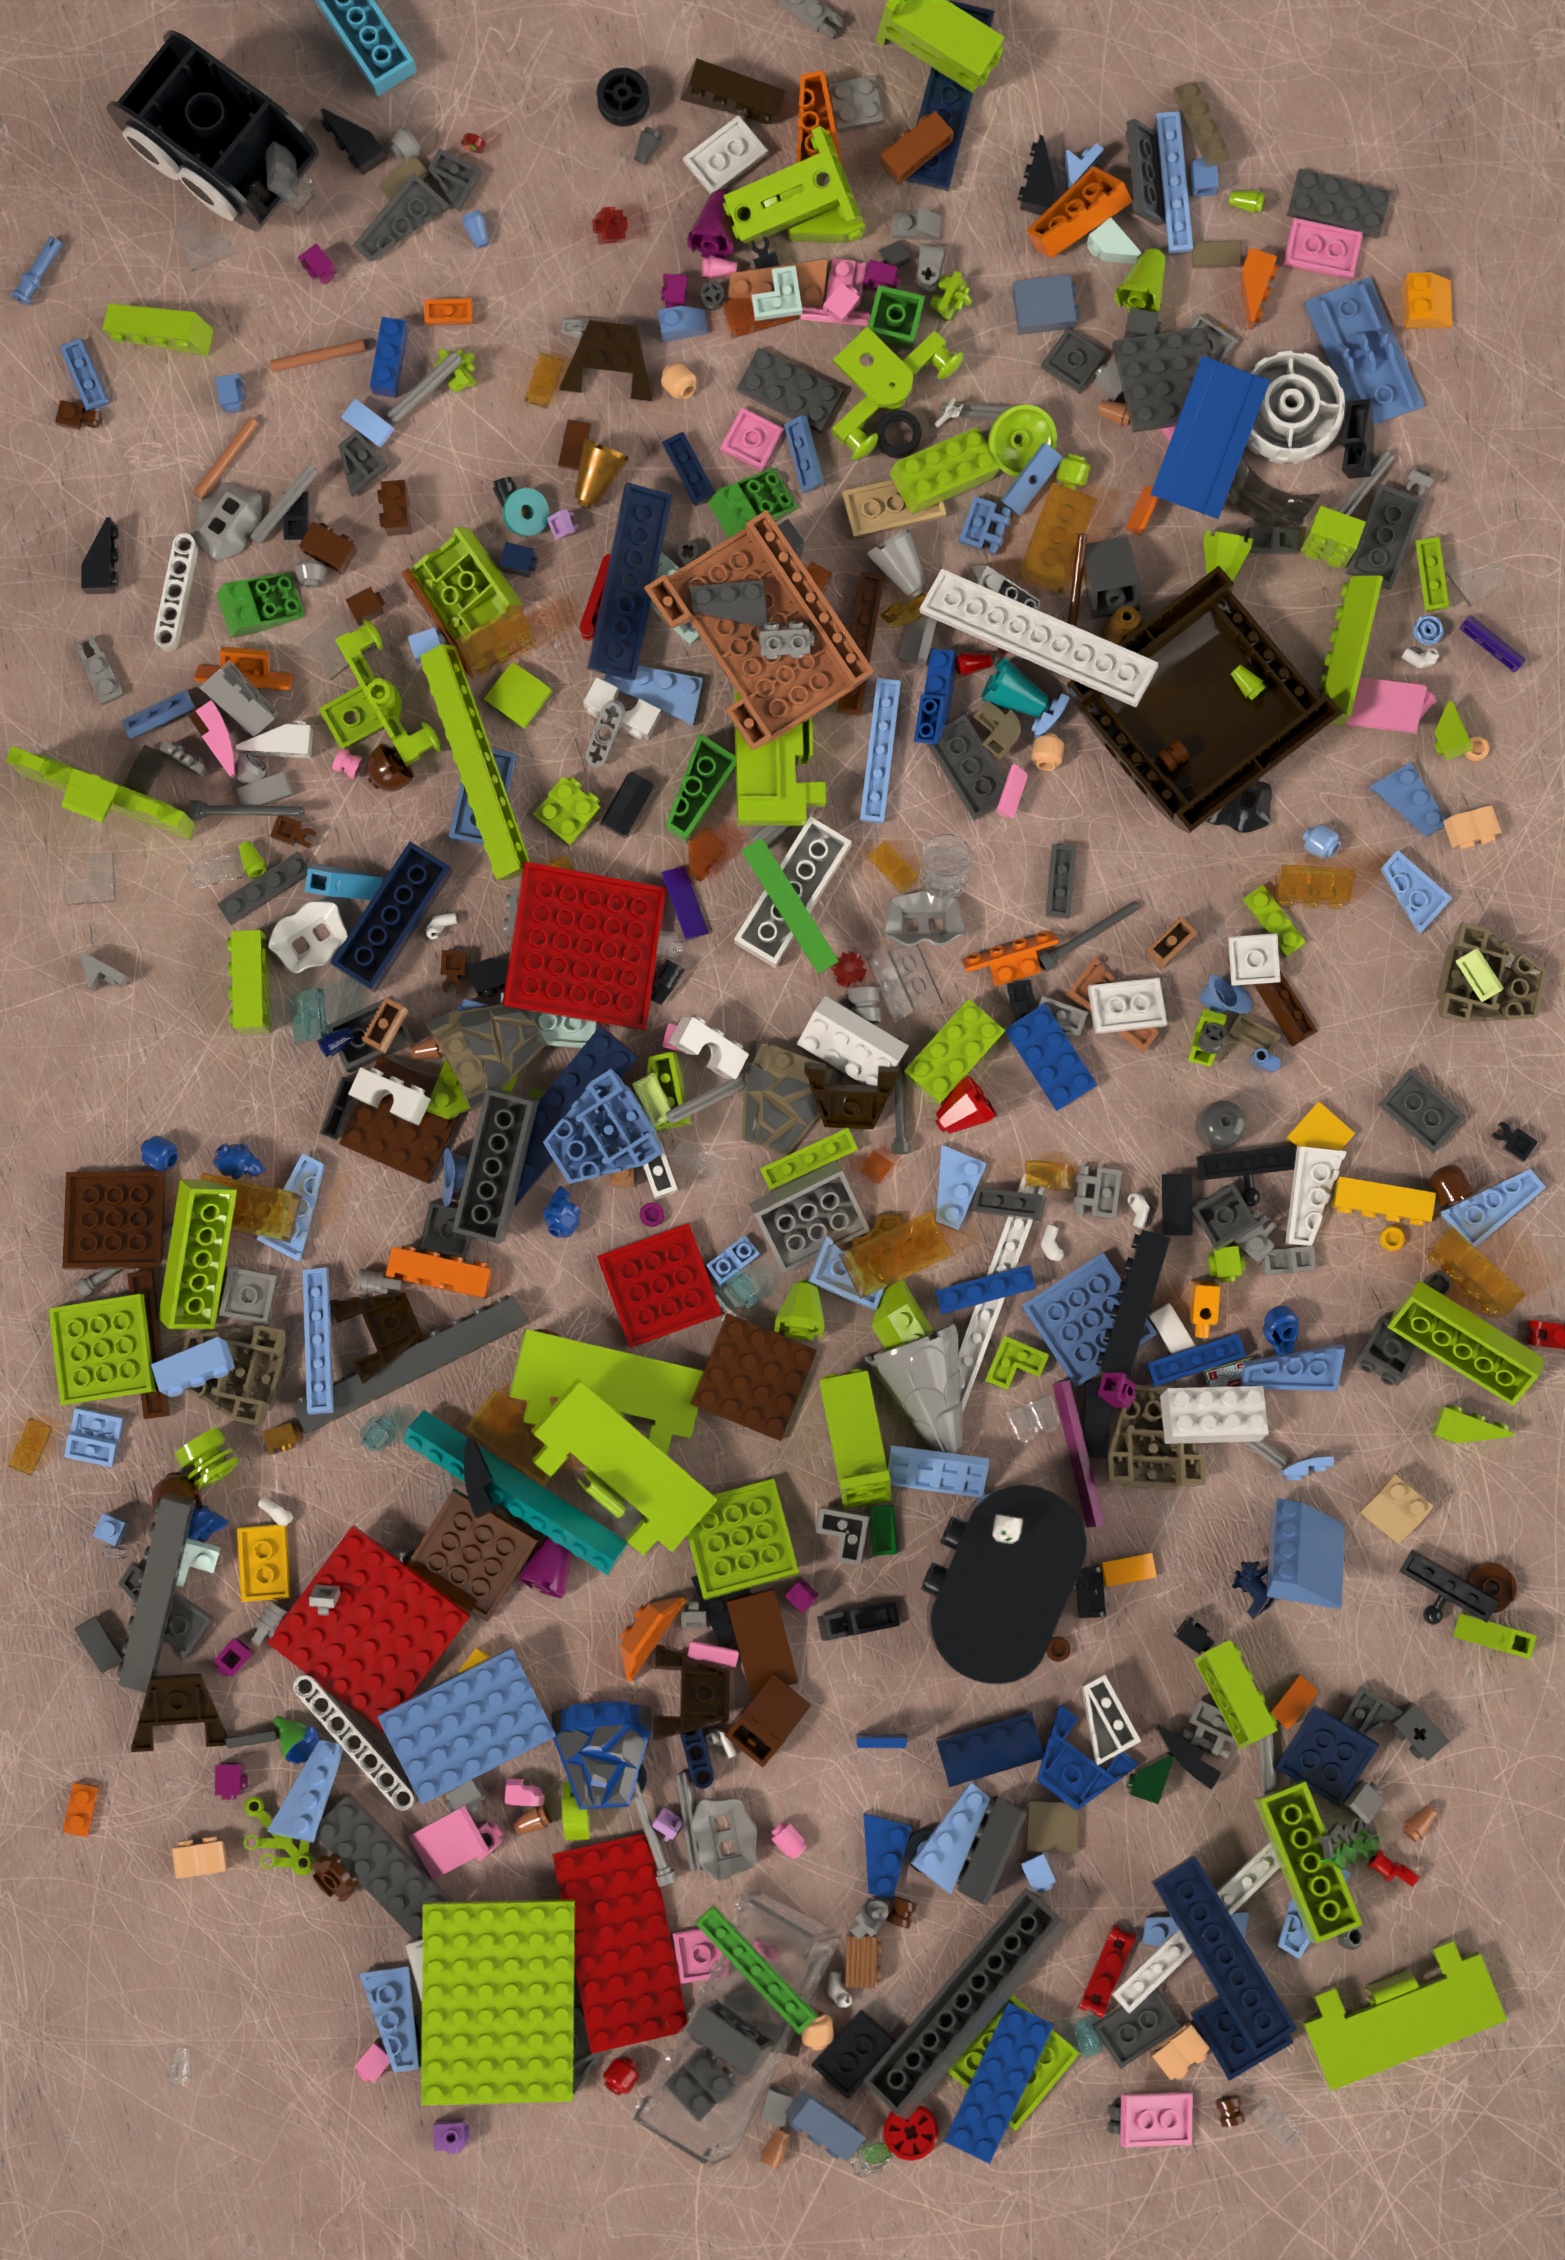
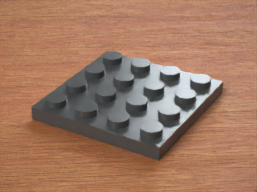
M1206 327L1114 340L1112 346L1132 432L1175 427L1202 355L1213 359Z

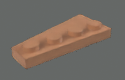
M828 258L731 272L728 298L752 300L751 295L774 292L772 269L795 266L801 305L823 307Z
M1096 956L1066 994V996L1090 1014L1092 1013L1087 987L1089 985L1115 982L1113 976L1109 972L1107 973ZM1156 1028L1115 1032L1142 1053L1146 1051L1159 1034Z

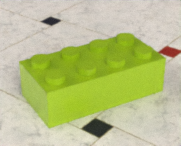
M977 426L895 462L889 474L912 515L992 480L1000 466L994 455L991 454L989 446Z
M261 930L231 931V938H227L228 952H231L232 962H228V975L232 976V986L228 987L229 1001H233V1010H229V1023L240 1034L270 1033L268 937Z
M968 999L904 1070V1075L940 1106L958 1083L970 1073L1002 1037L1005 1030L974 1002Z
M1229 1640L1204 1652L1194 1659V1662L1239 1749H1242L1276 1732L1277 1721L1272 1712H1268L1265 1707L1264 1695L1259 1689H1256L1252 1682V1672L1247 1666H1244L1241 1660L1242 1654L1240 1649Z

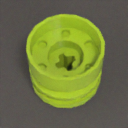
M218 1427L202 1433L174 1453L176 1460L182 1468L194 1465L195 1469L188 1475L189 1480L201 1476L193 1484L196 1490L217 1483L229 1475L233 1468L241 1462L237 1456L226 1461V1458L234 1451L232 1448L224 1451L219 1450L225 1443L226 1438Z

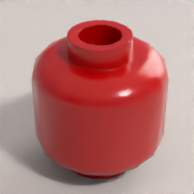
M627 2056L624 2060L614 2058L603 2074L604 2086L617 2096L629 2094L640 2079V2074L636 2070L638 2064Z

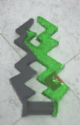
M1356 1821L1354 1832L1347 1825H1343L1341 1828L1339 1823H1334L1326 1836L1315 1838L1316 1841L1321 1840L1325 1857L1320 1862H1332L1339 1869L1344 1870L1346 1859L1352 1865L1355 1864L1357 1851L1364 1858H1368V1852L1372 1856H1376L1379 1837H1374L1370 1844L1367 1840L1368 1833L1375 1835L1376 1831L1369 1823L1366 1824L1363 1821L1362 1824L1360 1821ZM1337 1838H1339L1343 1843L1340 1844L1339 1850L1334 1849L1333 1851L1332 1844H1337ZM1348 1839L1350 1840L1349 1848L1344 1844L1347 1843Z

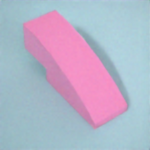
M210 700L196 710L209 729V732L204 734L202 738L229 776L233 778L236 776L233 743L220 711L215 703Z

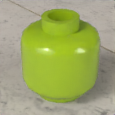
M1073 454L1063 457L1056 475L1057 480L1063 482V488L1076 491L1077 486L1083 487L1086 485L1090 472V464L1086 462L1087 458Z

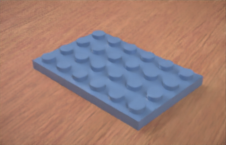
M512 1647L377 1715L421 1805L556 1737Z

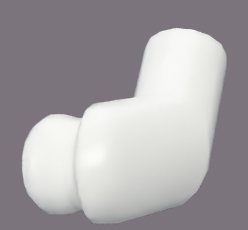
M1407 648L1401 658L1416 668L1422 669L1433 666L1438 660L1439 653L1436 649L1431 648L1428 649V652L1417 654L1410 648Z
M456 913L435 915L426 927L427 937L435 940L439 938L445 926L456 925Z
M1132 1193L1128 1196L1127 1200L1136 1214L1132 1226L1144 1229L1150 1207L1141 1194Z
M267 1497L260 1499L258 1506L267 1512L278 1525L286 1526L292 1522L293 1515L290 1511L284 1510Z
M711 1729L706 1734V1742L709 1745L722 1746L728 1758L739 1754L736 1745L725 1737V1731Z
M830 1971L828 1996L837 2006L841 2008L849 2007L852 2003V1997L841 1987L842 1973Z

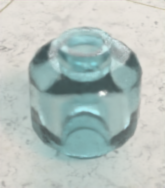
M739 1271L725 1282L724 1293L736 1308L745 1306L748 1309L758 1301L756 1296L760 1292V1287L749 1273L742 1274Z
M385 1415L372 1416L359 1431L362 1446L368 1451H384L396 1436V1426L393 1421Z

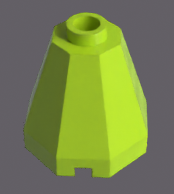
M1205 530L1202 542L1206 575L1217 566H1220L1233 581L1251 549L1253 539L1247 538L1246 542H1244V536L1215 531V534L1213 533L1211 536V530Z
M801 1279L798 1283H793L776 1317L774 1332L779 1334L780 1330L784 1331L783 1336L791 1339L811 1341L815 1335H818V1340L823 1339L825 1323L818 1287L809 1283L808 1280Z

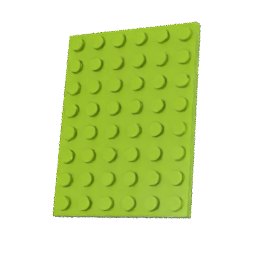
M574 1899L423 1902L421 2106L573 2102Z

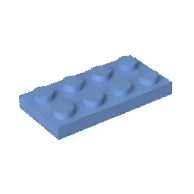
M491 749L508 796L517 754ZM461 782L449 839L483 846L484 842L476 826L474 812L468 803L465 786Z

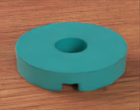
M522 488L514 490L506 497L504 507L502 508L504 523L513 533L524 537L536 535L548 523L547 517H549L550 513L548 503L543 495L535 489ZM523 506H527L530 509L531 515L528 519L523 518L521 515V508Z

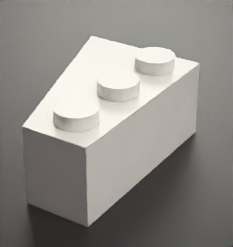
M1104 1673L1081 1684L1093 1755L1097 1765L1141 1742Z

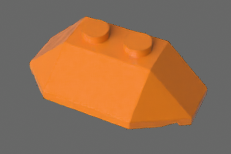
M682 1596L650 1602L646 1607L641 1605L634 1615L637 1621L633 1627L627 1625L620 1638L623 1641L620 1647L626 1680L630 1683L687 1601L686 1597Z

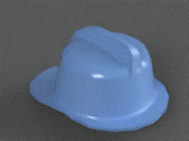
M1215 974L1209 976L1208 984L1198 997L1199 1002L1217 1013H1224L1230 1010L1245 1014L1252 1008L1250 995L1241 985L1231 986V980Z
M446 1148L444 1152L443 1204L445 1207L449 1206L453 1193L462 1190L470 1158L469 1155L452 1154L449 1148Z

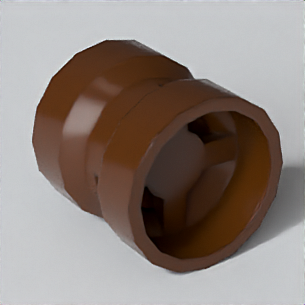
M1177 739L1170 743L1169 748L1166 750L1162 749L1156 753L1160 763L1170 773L1177 769V765L1180 762H1186L1190 759L1188 751Z
M894 1896L891 1903L893 1910L888 1913L886 1921L910 1929L912 1923L910 1916L915 1912L917 1904Z
M1239 2095L1225 2096L1215 2101L1217 2109L1221 2112L1219 2119L1222 2127H1233L1245 2122L1244 2113L1240 2111L1241 2099Z

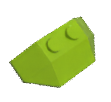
M903 1279L883 1290L871 1326L884 1348L896 1347L926 1336L934 1331Z

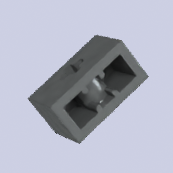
M1411 1702L1402 1710L1403 1713L1390 1721L1394 1726L1392 1732L1401 1741L1406 1739L1411 1745L1409 1748L1410 1752L1418 1760L1422 1757L1424 1760L1429 1761L1449 1740L1418 1705ZM1415 1728L1421 1730V1738L1414 1737L1416 1733L1413 1730Z

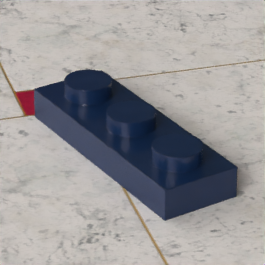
M684 432L663 441L662 445L694 506L711 499L715 491Z

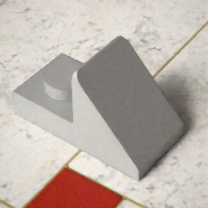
M918 207L917 213L894 212L893 239L940 240L941 215L922 207Z
M82 952L81 959L89 989L95 991L104 975L103 980L115 987L118 983L124 987L126 986L130 978L87 953Z

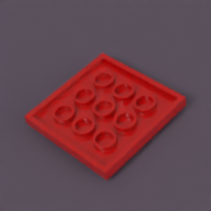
M689 1223L597 1256L630 1349L722 1315Z

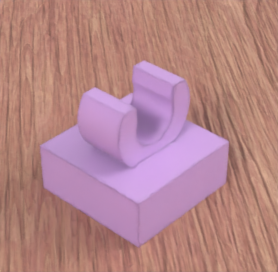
M564 509L547 517L555 540L570 535L579 527L578 524L573 525L570 519L571 516L575 515L574 512H568L567 509Z
M663 1807L652 1827L656 1833L660 1831L665 1835L663 1841L666 1842L669 1839L673 1840L683 1824V1819Z

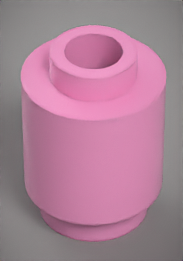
M780 1822L772 1829L773 1835L771 1840L786 1857L789 1856L793 1860L807 1848V1845L804 1843L805 1839L790 1822L785 1824Z

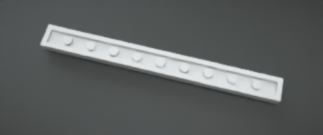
M1023 1174L1017 1192L1042 1195L1047 1182ZM1007 1218L986 1277L1016 1268L1033 1220ZM1005 1297L975 1305L958 1352L960 1402L963 1403V1411Z
M1270 1840L1216 1891L1230 1916L1280 1868ZM1177 1929L1111 1993L1128 2013L1132 2012L1192 1953L1180 1930Z

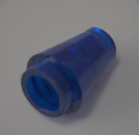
M346 1027L321 1035L317 1043L327 1058L330 1055L332 1057L335 1056L351 1041L355 1040L351 1029Z

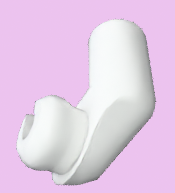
M1047 1225L1041 1247L1047 1258L1060 1261L1064 1256V1252L1062 1249H1059L1055 1242L1059 1228Z

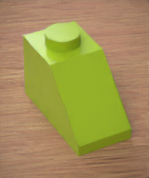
M1451 700L1447 702L1434 732L1437 741L1433 742L1438 756L1443 754L1446 761L1473 750L1468 734Z

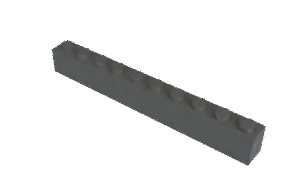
M503 1296L495 1301L497 1305L489 1309L487 1306L481 1307L473 1312L475 1316L467 1320L465 1317H461L451 1323L453 1327L445 1331L443 1328H439L429 1334L431 1338L423 1342L421 1339L364 1384H362L359 1374L356 1375L355 1372L341 1377L342 1382L335 1386L333 1385L334 1413L309 1415L307 1413V1395L297 1399L298 1404L294 1405L293 1408L305 1433H310L527 1325L528 1322L516 1297Z

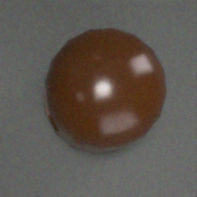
M1445 1165L1437 1169L1430 1177L1431 1188L1436 1193L1441 1206L1463 1200L1473 1194V1190L1464 1172L1457 1165Z

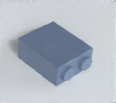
M1070 275L1013 282L1012 293L1018 335L1065 330L1068 327L1071 329L1075 328L1076 321L1080 320L1079 306L1074 305L1073 297L1077 296L1076 283H1071Z

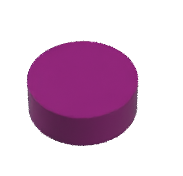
M647 1203L640 1210V1219L646 1226L656 1227L664 1220V1210L657 1203Z

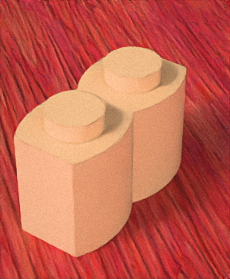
M1492 805L1460 813L1443 821L1452 848L1460 847L1461 850L1474 847V842L1481 841L1482 845L1496 840L1495 836L1502 833Z
M217 1836L202 1838V1843L193 1844L192 1839L179 1841L178 1846L172 1848L176 1879L226 1871L228 1866L224 1839L218 1840Z
M1188 2022L1170 2038L1151 2052V2055L1170 2080L1175 2077L1179 2080L1188 2073V2067L1192 2063L1196 2062L1199 2064L1207 2058V2051L1210 2048L1193 2025Z

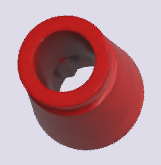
M961 652L955 659V668L958 675L963 674L967 676L992 666L989 653Z

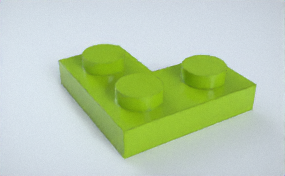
M1003 1336L985 1381L1008 1390L1017 1368L1040 1377L1049 1354Z

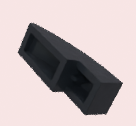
M1371 399L1348 401L1341 444L1345 448L1342 471L1349 479L1371 477L1374 453V415Z
M469 1437L466 1439L464 1451L465 1487L475 1518H481L497 1510L487 1489L495 1481L475 1438Z
M895 1601L817 1616L822 1641L900 1626Z
M1158 1724L1156 1729L1171 1755L1189 1774L1212 1790L1222 1772L1200 1760L1205 1751Z

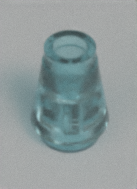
M1087 2019L1073 2024L1080 2054L1083 2053L1085 2059L1103 2051L1101 2047L1103 2043Z

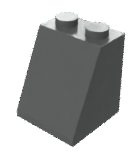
M1128 536L1086 544L1083 575L1092 620L1110 617L1123 606H1131L1137 612L1140 611V579Z

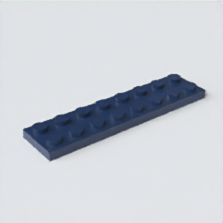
M949 0L950 3L991 28L995 11ZM933 67L930 70L917 123L924 115H930L936 111L953 130V141L904 181L949 191L974 93Z
M628 482L624 485L587 665L589 670L630 681L635 680L651 598L644 587L656 579L672 495Z
M600 1026L539 1100L514 1206L520 1203L554 1161L543 1142L558 1122L570 1111L573 1103L585 1092L587 1085L610 1069L622 1079L639 1058L603 1026Z
M1191 1855L1151 1882L1253 2055L1257 2056L1296 2030L1297 2027L1197 1858Z

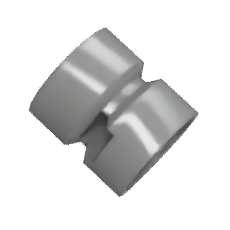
M858 987L847 990L848 1004L853 1007L850 1011L872 1024L881 1022L880 1008L876 1006V1003L879 1002L878 987Z

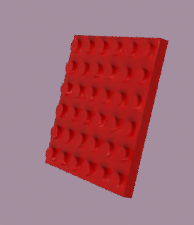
M525 861L523 863L502 1006L645 1031L667 888Z
M353 1525L281 1621L272 1638L270 1637L266 1643L307 1675L314 1677L321 1686L380 1732L384 1733L377 1715L412 1696L471 1615ZM315 1584L340 1586V1596L335 1607L329 1609V1615H319L318 1606H310L309 1597Z

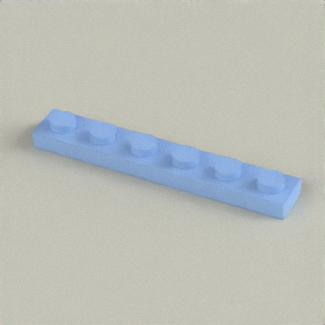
M1180 111L1156 113L1155 122L1168 254L1192 252L1193 242Z
M877 678L860 821L884 824L901 680Z
M327 1267L305 1269L302 1271L307 1413L309 1415L334 1413L329 1270Z

